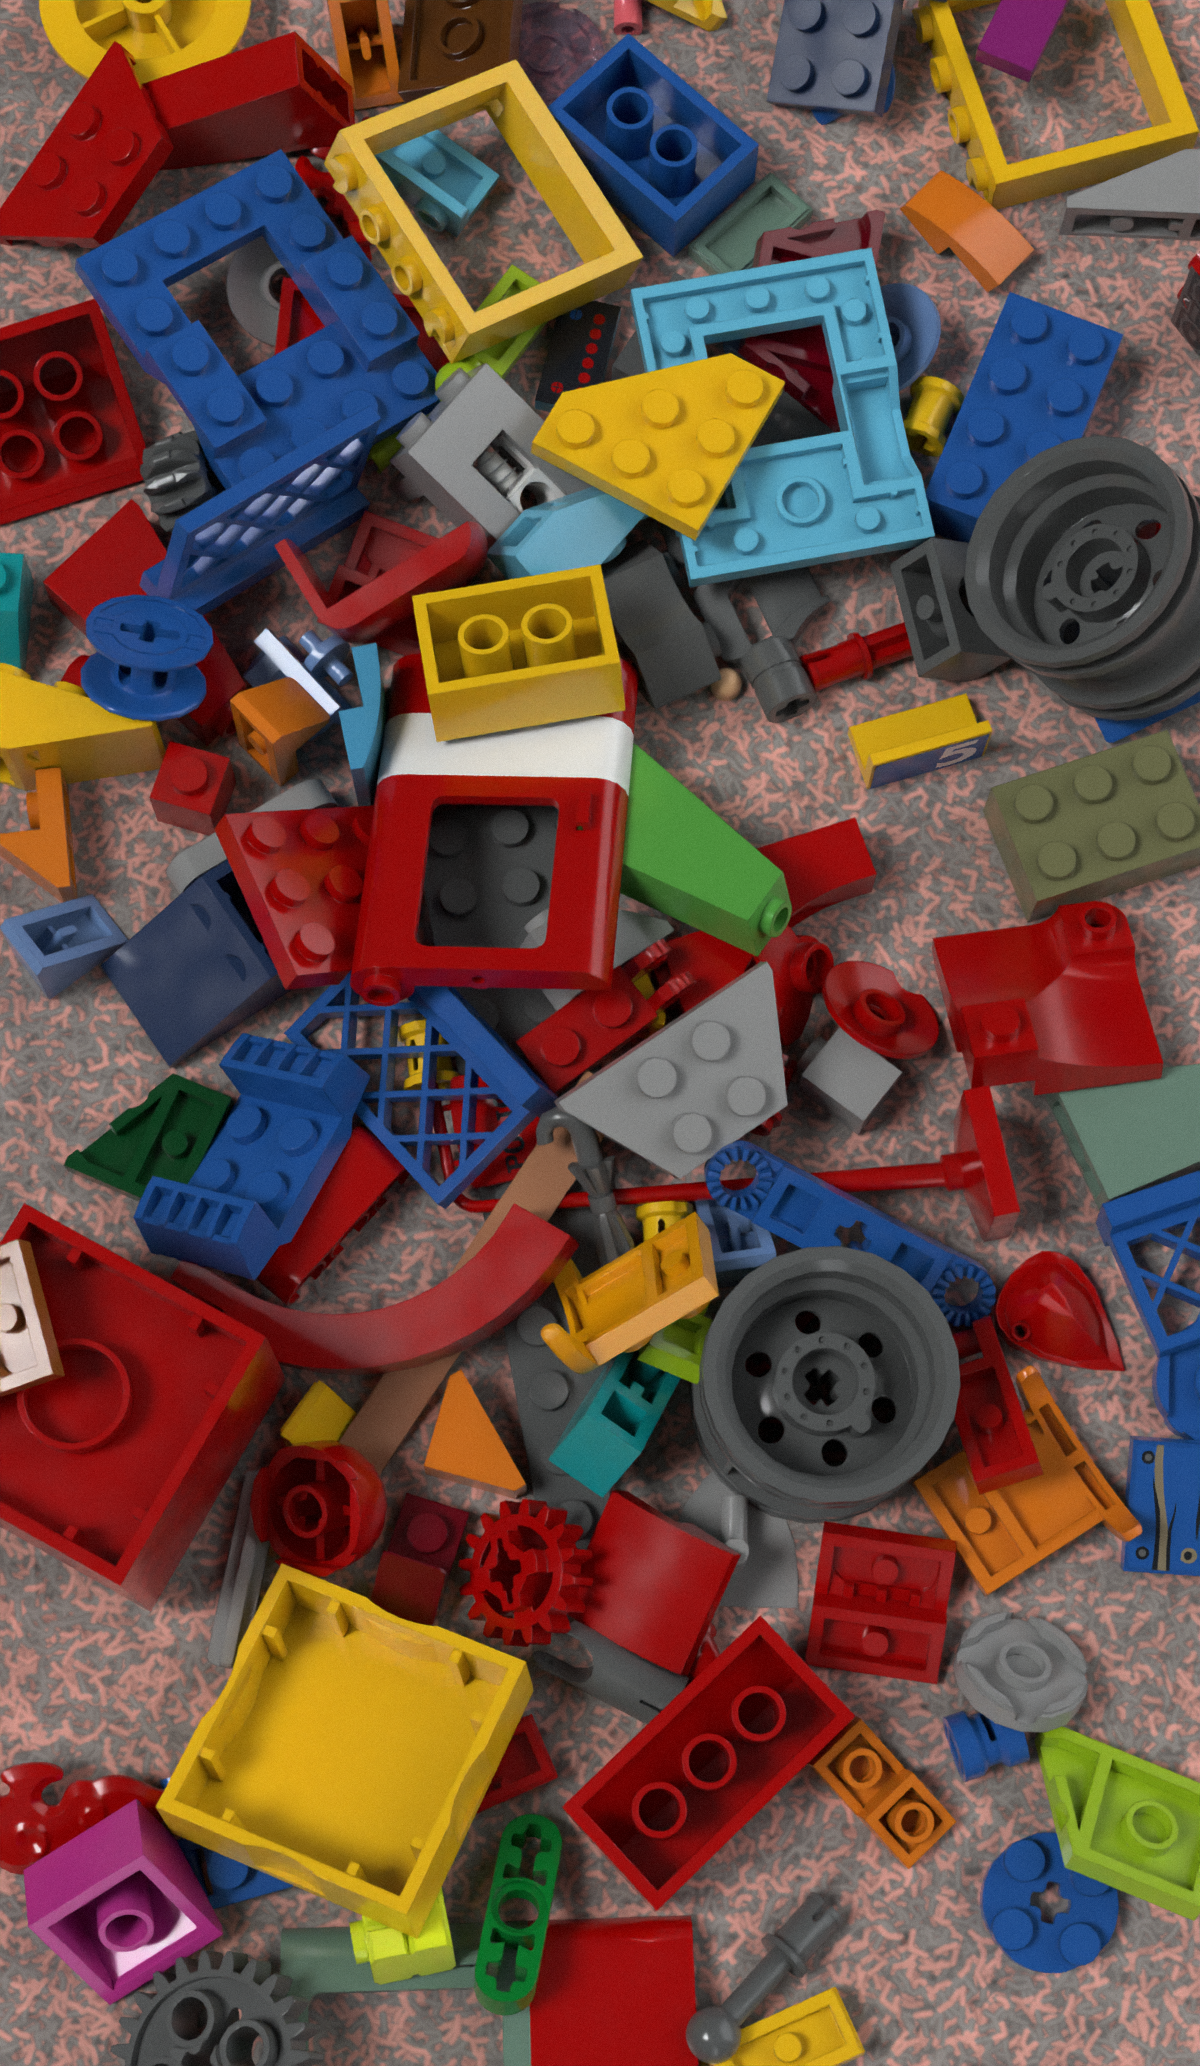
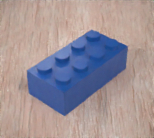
M1009 292L925 492L934 533L954 541L969 543L976 522L993 493L1017 468L1044 450L1068 440L1084 437L1124 334Z

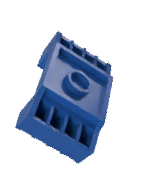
M242 1033L219 1064L241 1095L210 1145L199 1167L188 1184L152 1176L139 1201L133 1218L152 1254L168 1256L178 1261L198 1264L204 1268L217 1269L223 1273H232L255 1281L277 1248L292 1241L352 1135V1117L370 1080V1075L344 1054Z

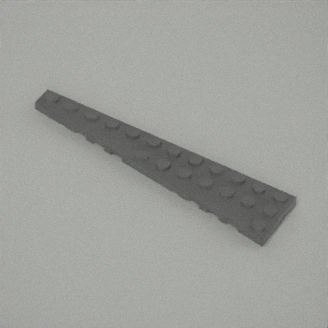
M479 805L433 813L424 889L435 946L520 947L528 935L524 928L525 925L539 913L549 908L559 810L556 807ZM455 987L523 1061H529L517 1046L516 1041L556 1012L542 990L529 988L476 989L472 987ZM455 1056L457 1072L460 1075H465V1060L461 1056ZM602 1062L589 1072L595 1074L601 1070ZM580 1079L558 1094V1096L561 1097L573 1089ZM602 1140L601 1143H600V1145H601V1149H602V1152H603V1140ZM576 1179L568 1193L586 1192V1190ZM511 1182L479 1188L480 1200L501 1199ZM590 1207L556 1209L548 1223L571 1235L580 1244L571 1259L584 1278L601 1268L595 1245V1214L592 1213ZM491 1212L483 1213L484 1223ZM552 1282L537 1300L503 1328L534 1500L547 1501V1506L567 1510L565 1524L582 1526L584 1532L575 1544L577 1549L586 1550L610 1497V1490L603 1498L554 1465L548 1458L570 1419L607 1363L587 1374H578L567 1367L543 1341L541 1329L550 1323L559 1324L570 1334L561 1299L554 1282Z

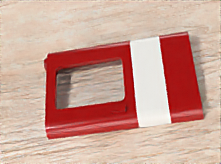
M421 653L406 655L398 659L393 665L350 977L352 989L362 996L366 1002L375 1006H392L401 1000L409 998L414 993L415 986L472 987L476 989L611 990L639 674L633 665L620 659L625 711L441 742L436 741ZM441 804L554 806L559 810L545 942L537 948L425 946L417 942L432 815L437 806ZM578 826H582L583 830H578Z

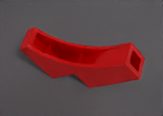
M855 817L756 848L784 874L792 905L791 917L787 924L791 929L806 918L827 907L872 892L877 874ZM700 930L666 941L673 951H671L672 953L668 955L667 960L663 964L652 970V975L657 990L671 977L681 974L686 970L697 981L692 989L674 1002L678 1016H681L754 967L755 960L751 953Z

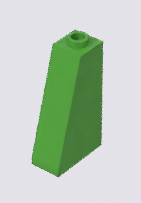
M633 744L620 893L758 957L771 937L776 938L785 930L791 917L792 905L783 872L638 745ZM578 826V830H583L582 826Z

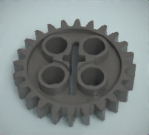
M204 1950L201 1951L199 1962L197 1959L179 1957L176 1959V1975L156 1971L153 1974V1979L158 1993L155 1995L136 1991L133 1995L142 2011L140 2017H121L119 2020L121 2026L131 2034L129 2043L112 2045L110 2052L125 2059V2066H313L324 2060V2054L308 2051L305 2043L320 2030L319 2024L299 2022L298 2017L308 2006L309 2000L307 1997L293 1995L286 1997L293 1979L290 1976L280 1974L270 1976L271 1962L253 1958L248 1961V1954L227 1951L223 1957V1954L220 1952ZM205 2006L208 2021L206 2028L200 2035L197 2020L200 2011ZM238 2009H240L242 2012L241 2019H239ZM260 2034L263 2040V2053L261 2059L255 2065L252 2059L253 2042Z

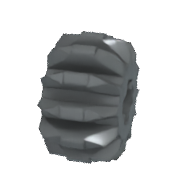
M195 430L187 433L178 432L156 441L154 445L143 450V464L140 467V474L146 486L143 492L149 497L151 512L159 516L160 525L166 532L172 534L176 519L225 491V488L208 464Z

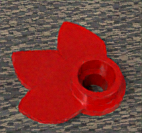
M787 925L778 937H771L758 957L753 955L756 965L760 962H768L772 968L780 1041L785 1046L790 1045L802 1035L810 1016L813 994L822 992L824 979L834 967L832 953L825 944L820 943L813 936L796 935Z

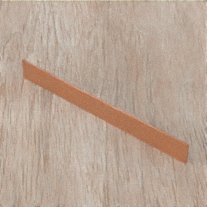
M586 1070L576 1086L593 1074ZM555 1128L553 1142L546 1145L536 1144L449 1277L471 1260L488 1242L514 1203L546 1222L550 1220L560 1202L576 1181V1178L568 1169V1165L571 1162H578L571 1135L566 1128ZM595 1130L601 1143L605 1136ZM462 1351L420 1367L384 1373L339 1443L359 1451L375 1466L380 1476Z

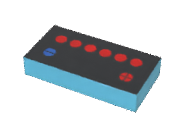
M591 301L556 318L535 398V409L551 412L562 392L604 383L621 316L620 306Z

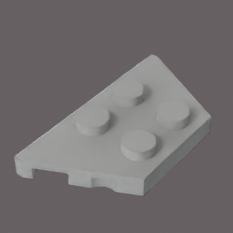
M768 962L758 963L556 1099L554 1103L560 1111L577 1118L604 1134L606 1138L645 1158L649 1163L669 1175L681 1179L713 1157L722 1147L735 1142L788 1105L772 968Z

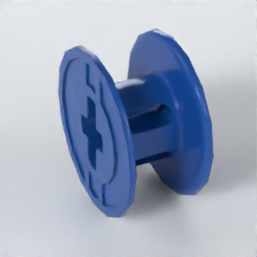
M136 594L111 598L94 607L86 619V637L97 652L91 655L81 668V687L91 701L110 713L133 720L147 721L179 718L200 706L207 694L206 678L196 666V663L204 660L213 647L212 628L201 614L177 601L160 596Z

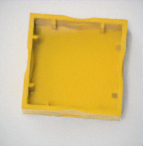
M281 1563L238 1646L233 1670L226 1686L210 1710L201 1718L156 1808L171 1833L417 1939L534 1691L527 1663L439 1626H429L399 1618L386 1612L367 1597Z

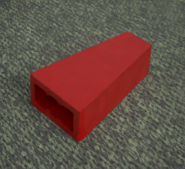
M295 31L141 84L149 91L156 106V119L165 127L174 147L159 171L265 156L280 149L283 152L329 146L333 145L339 130L355 124L352 86Z
M131 499L43 581L50 603L86 635V619L94 607L111 598L135 594L147 595L139 586L142 573L164 560L167 551L141 507ZM203 615V618H204V619L207 621V623L210 625V623H209V621L207 620L206 616ZM213 628V647L204 660L196 663V666L206 678L207 694L197 709L176 718L206 746L218 735L226 739L236 732L230 700L239 692L247 690L244 680Z

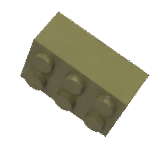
M1168 730L991 787L983 809L1027 923L1053 915L1059 905L1095 901L1200 865V806Z

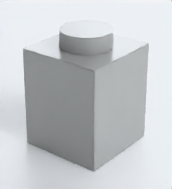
M841 1027L837 1029L828 1042L821 1036H818L797 1064V1067L804 1072L801 1075L798 1091L857 1135L863 1131L897 1087L902 1071L879 1054L855 1041Z

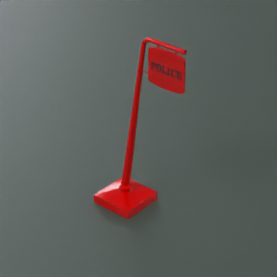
M529 1061L525 1062L544 1082V1080L541 1078V1076L538 1074V1072L535 1070L532 1064ZM465 1075L453 1077L450 1081V1089L464 1088ZM479 1076L478 1088L489 1087ZM989 1085L963 1090L954 1119V1153L941 1155L939 1162L810 1173L846 1193L945 1187L949 1193L962 1190L984 1242L1009 1237L1021 1212ZM477 1099L475 1133L493 1132L512 1111L501 1099ZM450 1100V1104L442 1105L441 1101H435L433 1120L435 1134L448 1133L444 1112L450 1110L454 1133H461L463 1100ZM536 1117L471 1183V1186L479 1189L512 1182L537 1144L536 1128L540 1118ZM474 1144V1151H475L481 1144ZM437 1145L445 1181L455 1171V1167L459 1166V1160L453 1161L450 1145ZM754 1178L720 1180V1183L728 1189L741 1190L748 1187ZM706 1182L612 1189L617 1205L647 1204L660 1201L715 1200L710 1195ZM588 1192L567 1193L557 1209L590 1207ZM461 1193L453 1202L460 1209L470 1213H489L493 1211L500 1199L472 1200Z

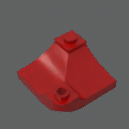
M1101 901L1059 905L1056 912L1049 919L1041 923L933 938L932 953L956 1051L963 1054L971 1089L987 1085L991 1087L1030 1081L1035 1096L1161 1078L1164 1063L1137 975L1135 943L1126 916L1114 905Z

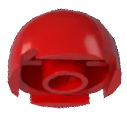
M333 1440L302 1442L282 1448L275 1453L276 1456L272 1459L269 1466L262 1467L254 1479L250 1501L254 1531L261 1543L269 1541L273 1550L281 1557L274 1560L279 1566L282 1563L315 1577H325L344 1570L370 1553L384 1528L387 1499L384 1484L375 1466L359 1451Z

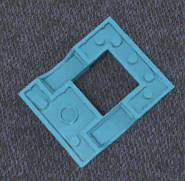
M872 248L631 289L630 302L645 373L707 359L705 347L707 344L822 325L834 379L832 395L840 432L751 447L696 541L675 530L676 537L680 538L689 587L914 548L931 537L935 538L922 475L910 455L900 410L897 361Z

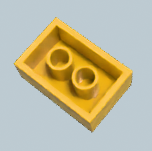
M601 564L412 596L427 694L437 742L626 710L620 658Z

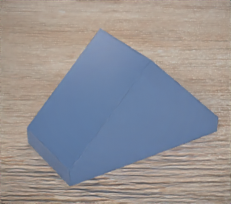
M93 894L5 919L0 926L12 952L49 1000L106 960L128 941Z
M715 1200L693 1201L695 1212L710 1231L718 1289L737 1286L747 1274L772 1258L777 1257L771 1233L768 1230L752 1223L750 1219L727 1207H722Z

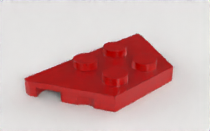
M113 42L1 206L0 244L12 246L13 240H34L42 247H63L69 243H76L81 248H97L109 242L174 149L165 127L156 119V106L149 91L141 85L133 66L136 65V61L133 55L118 42Z

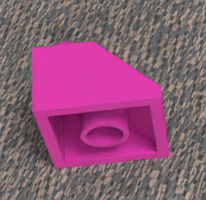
M137 1799L23 1870L28 1927L109 2005L153 1979V1974L156 1971L164 1972L174 1966L177 1958H186L223 1935L222 1924L176 1838Z

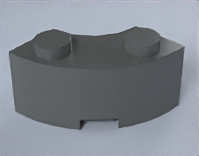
M640 540L625 547L611 561L601 564L614 633L628 656L634 662L631 665L636 668L639 674L638 690L655 710L722 679L715 658L722 654L719 641L710 624L706 621L701 623L683 599L677 588L682 585L681 576L673 558L668 552L661 553L645 540Z

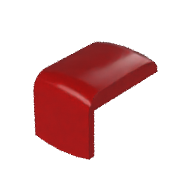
M467 521L339 602L334 603L306 555L295 543L285 538L274 545L315 615L335 636L351 644H364L372 641L414 615L412 596L455 589L473 578L483 568L488 551V541L482 526L477 522Z

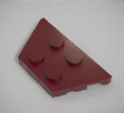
M880 210L868 211L862 218L835 223L834 218L812 222L804 229L787 227L766 231L756 242L752 268L872 248L877 268L885 212ZM822 325L740 339L738 350L740 355L754 366L785 381L783 390L832 431L835 433L840 432L832 395L834 379Z

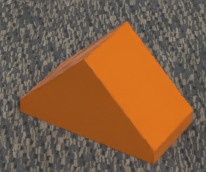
M327 0L330 31L339 75L352 86L354 111L404 102L398 94L400 70L388 0Z
M461 1369L449 1376L424 1463L426 1475L516 1499L527 1493L526 1483Z

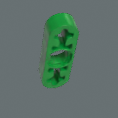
M537 1814L518 1816L510 1821L503 1830L475 1965L474 1992L476 1998L486 2010L497 2015L508 2016L517 2014L529 2006L535 1996L560 1866L562 1837L559 1829L551 1820ZM527 1837L539 1839V1848L542 1851L538 1852L535 1857L532 1880L519 1877L522 1862L521 1848L525 1846ZM523 1898L530 1901L536 1907L538 1918L529 1927L523 1929L511 1928L501 1920L498 1913L500 1907L510 1899ZM504 1947L517 1950L514 1974L515 1979L519 1981L512 1983L510 1992L497 1990L496 1978L493 1977L498 1976L501 1971Z

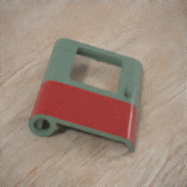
M691 1915L549 1920L535 1996L529 2006L523 2011L508 2016L502 2015L503 2066H699L698 2058L692 2054L686 2041L688 2022L696 2013ZM536 1920L503 1922L511 1928L523 1929L531 1926ZM484 1922L449 1923L456 1966L452 1970L424 1976L417 1974L413 1975L410 1979L382 1985L374 1983L370 1962L356 1964L350 1926L282 1929L280 1975L290 1976L293 1979L286 1997L291 1995L307 1997L309 2004L298 2017L299 2022L309 2023L310 2003L313 1998L322 1994L474 1989L475 1966L460 1965H476ZM504 1947L501 1971L498 1976H493L496 1978V1989L499 1991L510 1992L512 1983L519 1981L515 1979L514 1974L517 1950ZM309 2040L305 2042L306 2049L309 2051Z

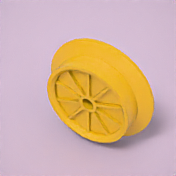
M39 0L41 21L51 46L58 56L76 73L88 80L113 42L116 41L133 55L136 61V65L133 66L140 83L143 84L232 53L247 27L252 0Z

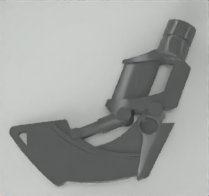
M783 390L751 447L835 432ZM659 522L669 554L673 558L678 571L685 567L680 538L676 537L674 529ZM808 566L746 577L748 585L772 633V636L755 644L750 643L730 601L731 596L745 578L698 586L693 597L704 620L710 624L716 634L721 647L723 661L742 665L752 688L755 689L756 697L767 720L772 723H780L809 710L816 703L818 697L805 669L802 668L801 660L794 647L806 627L831 600L828 595H821Z

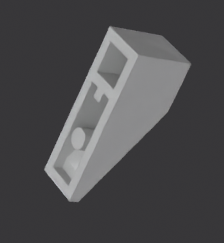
M1200 148L1184 149L1067 196L1059 222V235L1200 241Z

